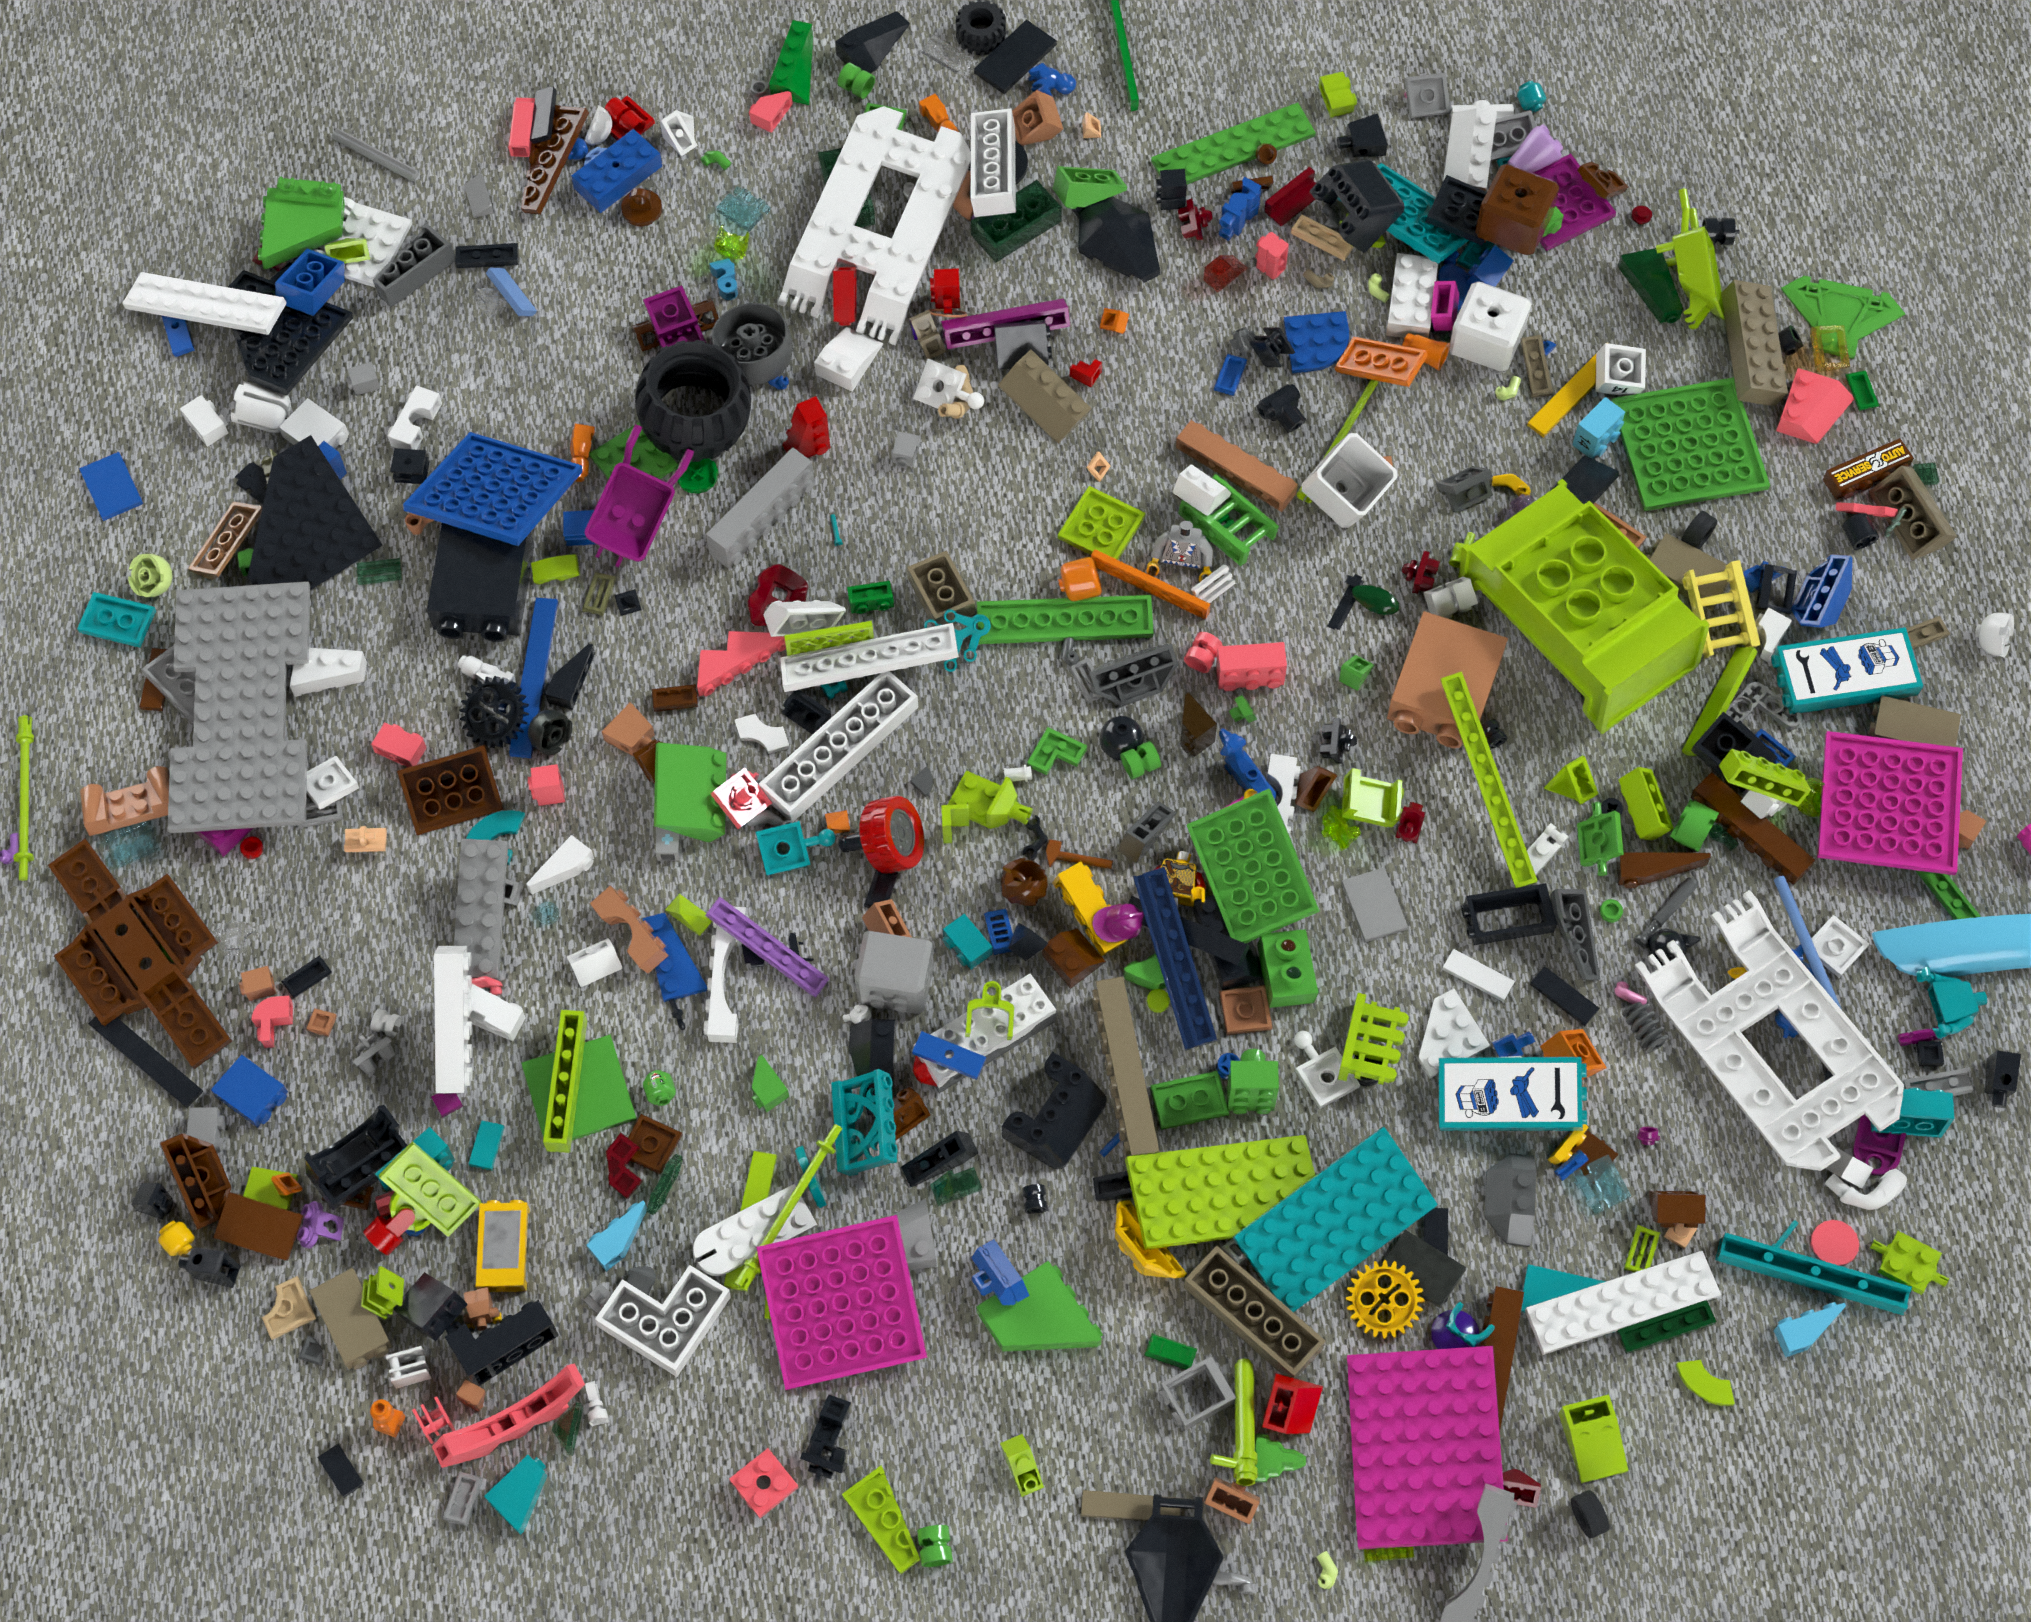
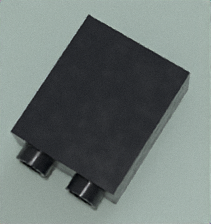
M442 523L427 605V613L433 630H437L440 636L448 639L462 638L464 632L481 633L484 639L492 642L505 641L507 635L520 636L534 551V541L531 532L519 546Z

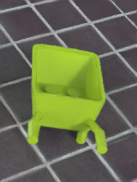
M1683 188L1678 191L1682 209L1681 233L1674 235L1672 242L1656 245L1657 253L1671 250L1675 252V257L1665 260L1668 267L1677 265L1680 284L1686 296L1690 299V307L1683 313L1684 315L1692 314V316L1685 318V321L1687 323L1695 321V324L1688 326L1689 329L1694 330L1701 325L1709 312L1722 320H1725L1714 245L1705 226L1699 227L1696 208H1690L1687 189Z

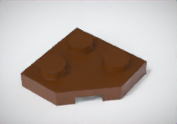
M1592 161L1582 164L1577 170L1583 181L1589 183L1595 189V193L1604 200L1622 194L1629 188L1615 172L1609 169L1607 172L1598 169L1599 165Z

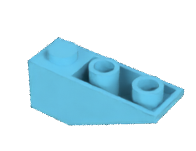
M644 1201L631 1205L625 1215L620 1219H613L608 1224L606 1230L602 1233L594 1234L589 1239V1243L586 1244L589 1252L606 1272L625 1258L646 1214L647 1206Z
M1836 1302L1829 1303L1823 1306L1821 1311L1814 1312V1310H1808L1800 1314V1318L1792 1320V1317H1787L1778 1322L1779 1325L1774 1329V1333L1784 1356L1788 1357L1808 1350L1846 1307L1845 1303L1839 1305Z

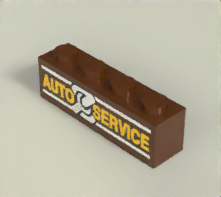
M1901 438L1828 469L1824 475L1823 482L1836 500L1842 497L1847 499L1860 489L1866 491L1874 483L1881 482L1900 466L1910 467L1914 457Z

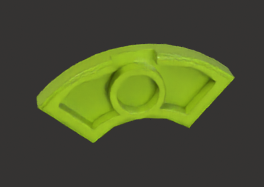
M1701 1360L1676 1363L1679 1376L1690 1391L1709 1403L1721 1406H1734L1735 1402L1730 1380H1721L1710 1375L1704 1368Z

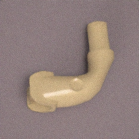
M957 365L954 369L967 374L961 390L969 394L973 393L967 368L964 365ZM958 398L957 402L952 404L943 403L940 405L938 413L941 417L959 419L963 417L970 407L966 401Z

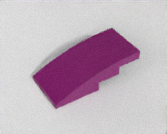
M682 285L643 299L661 348L675 345L676 342L684 340L685 342L701 340L706 343Z

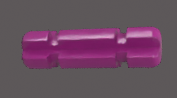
M1929 1028L1898 1035L1900 1046L1911 1045V1043L1917 1044L1918 1041L1939 1040L1932 1028L1931 1030Z

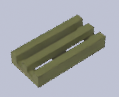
M598 572L594 573L582 608L583 612L604 616L616 582V576ZM600 578L602 579V582L599 587L593 607H591L589 605L593 597L598 579ZM607 580H609V584L605 592L601 607L598 608Z

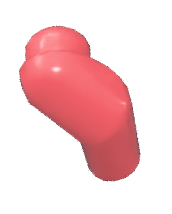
M488 976L472 978V984L480 988H490V993L493 995L502 994L501 987L503 985L499 980Z

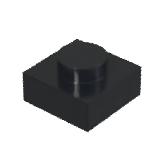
M1918 1041L1916 1047L1919 1066L1944 1065L1942 1041Z

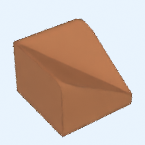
M465 1379L456 1394L457 1398L461 1403L479 1412L483 1407L485 1390Z

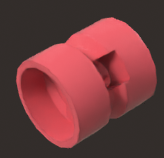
M1199 632L1192 642V647L1187 651L1184 662L1190 668L1201 673H1208L1214 663V658L1217 657L1218 646H1223V644L1216 636L1208 632Z

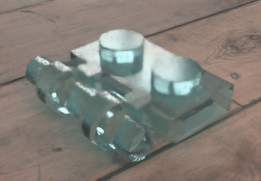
M736 187L734 194L737 196L734 197L729 193L717 206V212L750 232L762 219L760 210L768 214L771 207L763 199H757L751 195L749 190Z
M148 821L111 830L110 833L103 835L107 843L114 840L117 842L116 845L109 847V850L118 869L160 850L153 831L150 829L142 832L141 828L148 826ZM135 832L136 836L125 841L123 840V836Z
M1609 1155L1589 1163L1586 1167L1590 1174L1584 1176L1581 1169L1572 1173L1576 1179L1575 1184L1577 1188H1581L1587 1199L1585 1201L1587 1206L1592 1208L1595 1215L1604 1211L1599 1202L1605 1200L1608 1207L1611 1208L1631 1197L1628 1188ZM1593 1181L1600 1191L1596 1195L1589 1185Z

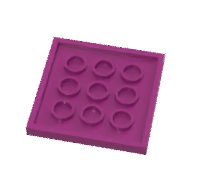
M1571 153L1562 157L1557 162L1533 172L1536 175L1557 182L1559 192L1555 206L1564 215L1561 228L1556 233H1550L1541 238L1540 244L1546 251L1616 216V211L1607 199L1604 200L1595 193V189L1589 183L1583 181L1581 175L1577 172L1580 165Z

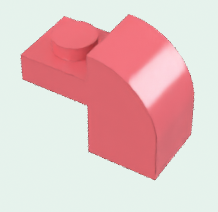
M289 995L267 998L260 1002L253 1011L251 1020L255 1027H258L257 1038L258 1041H261L264 1048L274 1047V1026L293 1024V1002Z

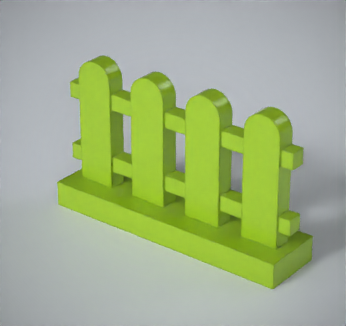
M1357 993L1338 1080L1347 1081L1348 1073L1354 1074L1356 1079H1360L1362 1076L1378 1080V1084L1384 1085V1082L1392 1083L1396 1079L1397 1072L1394 1068L1388 1067V1063L1397 1064L1401 1057L1400 1051L1392 1048V1045H1402L1405 1039L1404 1033L1396 1030V1026L1405 1027L1408 1024L1409 1016L1405 1012H1401L1399 1007H1395L1392 1010L1377 1006V1002L1373 1001L1371 1004L1365 1003L1366 994ZM1361 1018L1367 1019V1023L1362 1022ZM1373 1021L1389 1024L1391 1026L1390 1028L1375 1025L1373 1024ZM1357 1036L1363 1037V1041L1356 1040ZM1371 1039L1387 1044L1386 1046L1369 1043L1368 1041ZM1353 1055H1357V1056H1359V1058H1358V1059H1354V1058H1352V1056H1353ZM1369 1058L1382 1061V1065L1367 1062L1364 1059Z

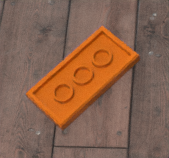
M1353 336L1334 368L1335 371L1341 374L1409 387L1428 354L1426 350Z

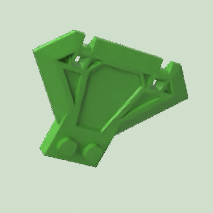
M1802 276L1781 287L1783 293L1815 331L1813 351L1854 359L1858 340L1905 315L1901 307L1886 292H1881L1880 296L1872 295L1873 290L1824 279H1819L1817 284L1810 282L1811 277Z

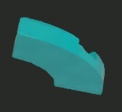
M507 810L488 815L470 830L466 839L494 840L501 835L517 834L524 820L525 812Z
M802 1145L795 1148V1152L804 1174L811 1162ZM815 1174L808 1187L817 1207L822 1208L827 1203Z

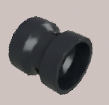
M1491 719L1481 725L1490 750L1507 741L1508 737L1504 731L1499 729L1500 725L1496 719Z
M1032 1184L1022 1188L1023 1197L1026 1198L1024 1204L1025 1213H1044L1048 1210L1047 1201L1044 1199L1046 1195L1045 1185Z

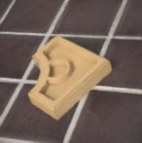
M298 1276L275 1286L277 1293L275 1305L268 1314L262 1317L271 1340L316 1319Z

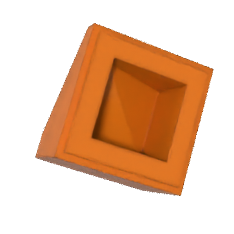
M1104 308L1099 328L1123 334L1126 330L1129 314L1120 310Z

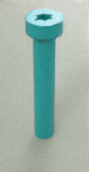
M831 514L830 519L835 538L834 546H838V544L843 545L839 536L836 516Z
M1793 1220L1779 1240L1771 1246L1780 1248L1799 1223Z

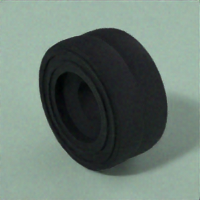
M1701 511L1689 524L1681 541L1700 549L1714 531L1718 520L1707 512Z
M1587 1490L1571 1498L1574 1516L1588 1538L1597 1537L1609 1530L1606 1512L1593 1491Z

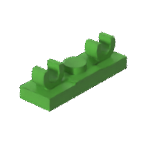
M280 176L277 182L275 197L281 200L339 206L342 188L341 184H336L335 182L325 183L324 181L296 180Z

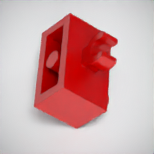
M959 268L934 269V278H930L931 302H935V309H944V314H952V308H960Z

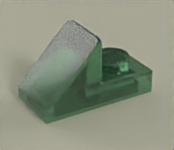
M974 1167L953 1174L952 1170H950L930 1184L938 1206L982 1190Z

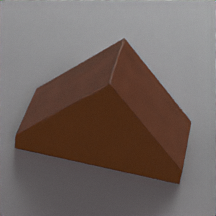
M1320 766L1299 774L1295 804L1315 812L1336 779L1337 774Z

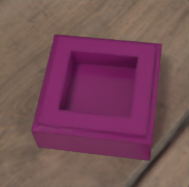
M437 1093L431 1096L442 1118L463 1107L456 1093Z

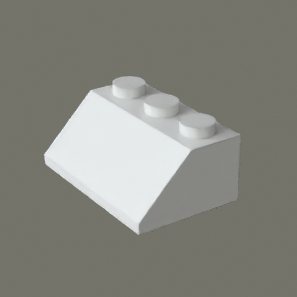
M775 601L770 604L763 615L770 636L776 637L835 627L846 612V609L830 601Z

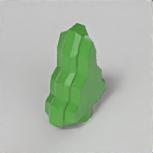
M1255 1434V1452L1258 1454V1463L1256 1465L1258 1468V1478L1255 1480V1483L1267 1482L1268 1478L1279 1477L1283 1471H1295L1306 1466L1305 1455L1294 1449H1285L1280 1442L1270 1440L1269 1435Z

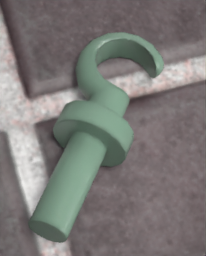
M1902 507L1897 516L1891 518L1890 521L1892 523L1885 530V537L1890 536L1888 532H1891L1896 525L1900 526V519L1907 509Z

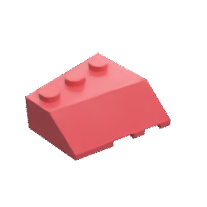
M1798 368L1776 431L1818 444L1836 420L1854 401V397L1840 381Z

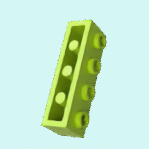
M1731 749L1719 764L1728 783L1797 807L1811 791L1805 780L1806 777L1801 771L1788 769L1780 763H1771L1763 757L1751 756L1746 751L1740 752Z

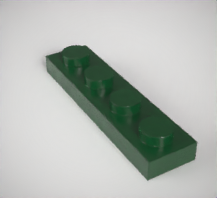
M1704 1300L1619 1329L1617 1334L1625 1353L1629 1354L1715 1325L1717 1321L1708 1301Z

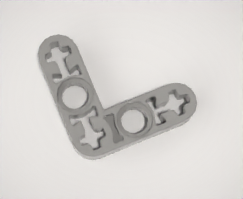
M1759 682L1750 683L1730 704L1726 711L1728 716L1731 717L1732 714L1736 716L1733 719L1734 721L1738 722L1740 720L1743 722L1757 707L1788 730L1798 728L1802 721V716L1799 712L1789 715V710L1783 706L1782 698ZM1756 689H1758L1760 691L1759 695L1756 694L1752 698V700H1750L1749 697L1752 693V690L1755 691ZM1775 702L1778 704L1779 709L1772 711L1767 707V703ZM1743 703L1747 706L1748 711L1740 712L1737 710L1736 705ZM1783 708H1784V709H1785V712H1784V714H1782V716L1780 717L1779 714H1781V712H1782V710H1783ZM1794 716L1795 720L1789 723L1787 721L1788 717Z

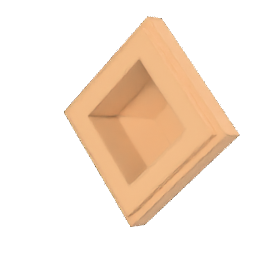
M1096 452L1086 468L1100 482L1110 468V464L1100 452ZM1097 466H1103L1099 473L1095 470Z

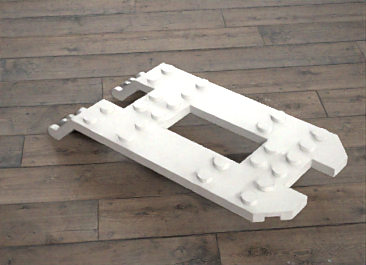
M883 106L857 115L791 260L778 305L786 306L789 294L796 296L791 304L792 310H797L802 298L803 302L799 312L805 313L808 303L811 301L815 305L810 315L818 318L837 263L856 267L858 270L876 275L868 291L856 332L863 334L867 322H871L874 325L869 335L875 338L880 325L882 328L879 332L878 340H884L888 328L894 330L889 342L896 346L911 300L971 164V151L960 132L942 126L935 142L898 130L903 113ZM881 165L918 178L892 238L854 226Z
M1748 890L1743 894V898L1751 906L1749 910L1746 911L1741 902L1735 899L1732 901V905L1740 916L1737 915L1729 904L1724 906V911L1732 918V921L1728 924L1719 912L1716 911L1711 915L1712 920L1720 929L1732 953L1748 972L1711 995L1698 980L1685 955L1674 940L1667 943L1668 950L1675 956L1673 960L1669 961L1664 951L1658 949L1655 953L1664 964L1663 966H1661L1653 954L1647 958L1656 971L1650 974L1645 964L1641 961L1634 966L1659 1007L1785 1165L1821 1171L1840 1159V1154L1828 1140L1829 1137L1864 1114L1879 1132L1899 1119L1904 1084L1775 931L1758 899ZM1776 1009L1781 1011L1833 1075L1798 1100L1792 1096L1741 1033Z

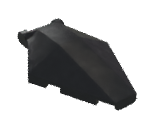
M1114 196L1086 207L1072 209L1079 219L1078 251L1080 254L1091 260L1096 258L1102 261L1104 266L1127 277L1131 275L1137 277L1143 283L1160 275L1148 212L1114 198Z
M1154 1494L1151 1517L1125 1550L1150 1622H1194L1225 1558L1203 1519V1497H1195V1499L1162 1497L1160 1494ZM1161 1507L1195 1509L1194 1516L1161 1515Z

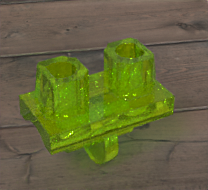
M1332 805L1328 808L1329 811L1322 817V824L1325 828L1321 831L1323 838L1331 837L1333 841H1336L1341 851H1343L1359 838L1361 832L1355 825L1348 826L1346 822L1349 819L1341 815L1342 808L1338 809L1336 805Z

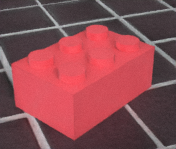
M1284 642L1218 646L1216 660L1218 689L1234 691L1237 688L1246 687L1248 690H1254L1259 686H1268V688L1274 689L1284 685L1287 669Z

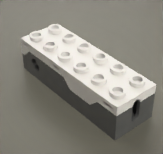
M1030 973L1001 991V1000L1008 1001L1014 1005L1013 1038L1011 1041L1007 1040L1009 1016L1006 1012L995 1008H979L972 1011L970 1037H965L967 1012L930 1035L985 1056V1066L1055 1023L1056 1009ZM914 1055L915 1060L912 1071L916 1079L921 1084L934 1086L939 1094L967 1077ZM952 1055L946 1056L948 1059L953 1057Z

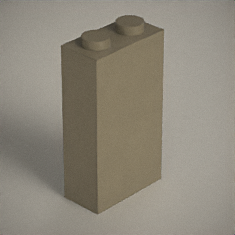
M1668 533L1664 535L1662 540L1657 539L1652 549L1655 552L1652 556L1649 554L1647 556L1679 588L1678 593L1689 598L1688 591L1684 589L1682 581L1686 572L1694 569L1695 577L1723 572L1727 565ZM1723 580L1699 585L1700 598L1723 594L1729 582ZM1717 604L1704 607L1713 611Z
M1881 696L1878 703L1873 704L1871 716H1875L1874 722H1870L1868 728V735H1871V737L1956 747L1961 714L1886 696Z
M353 1268L309 1290L349 1370L352 1368L357 1370L367 1364V1360L373 1357H383L389 1352L388 1349L393 1347L378 1315L361 1307L363 1285Z

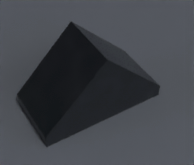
M1018 923L1009 949L1024 961H1027L1044 949L1048 942L1033 930Z

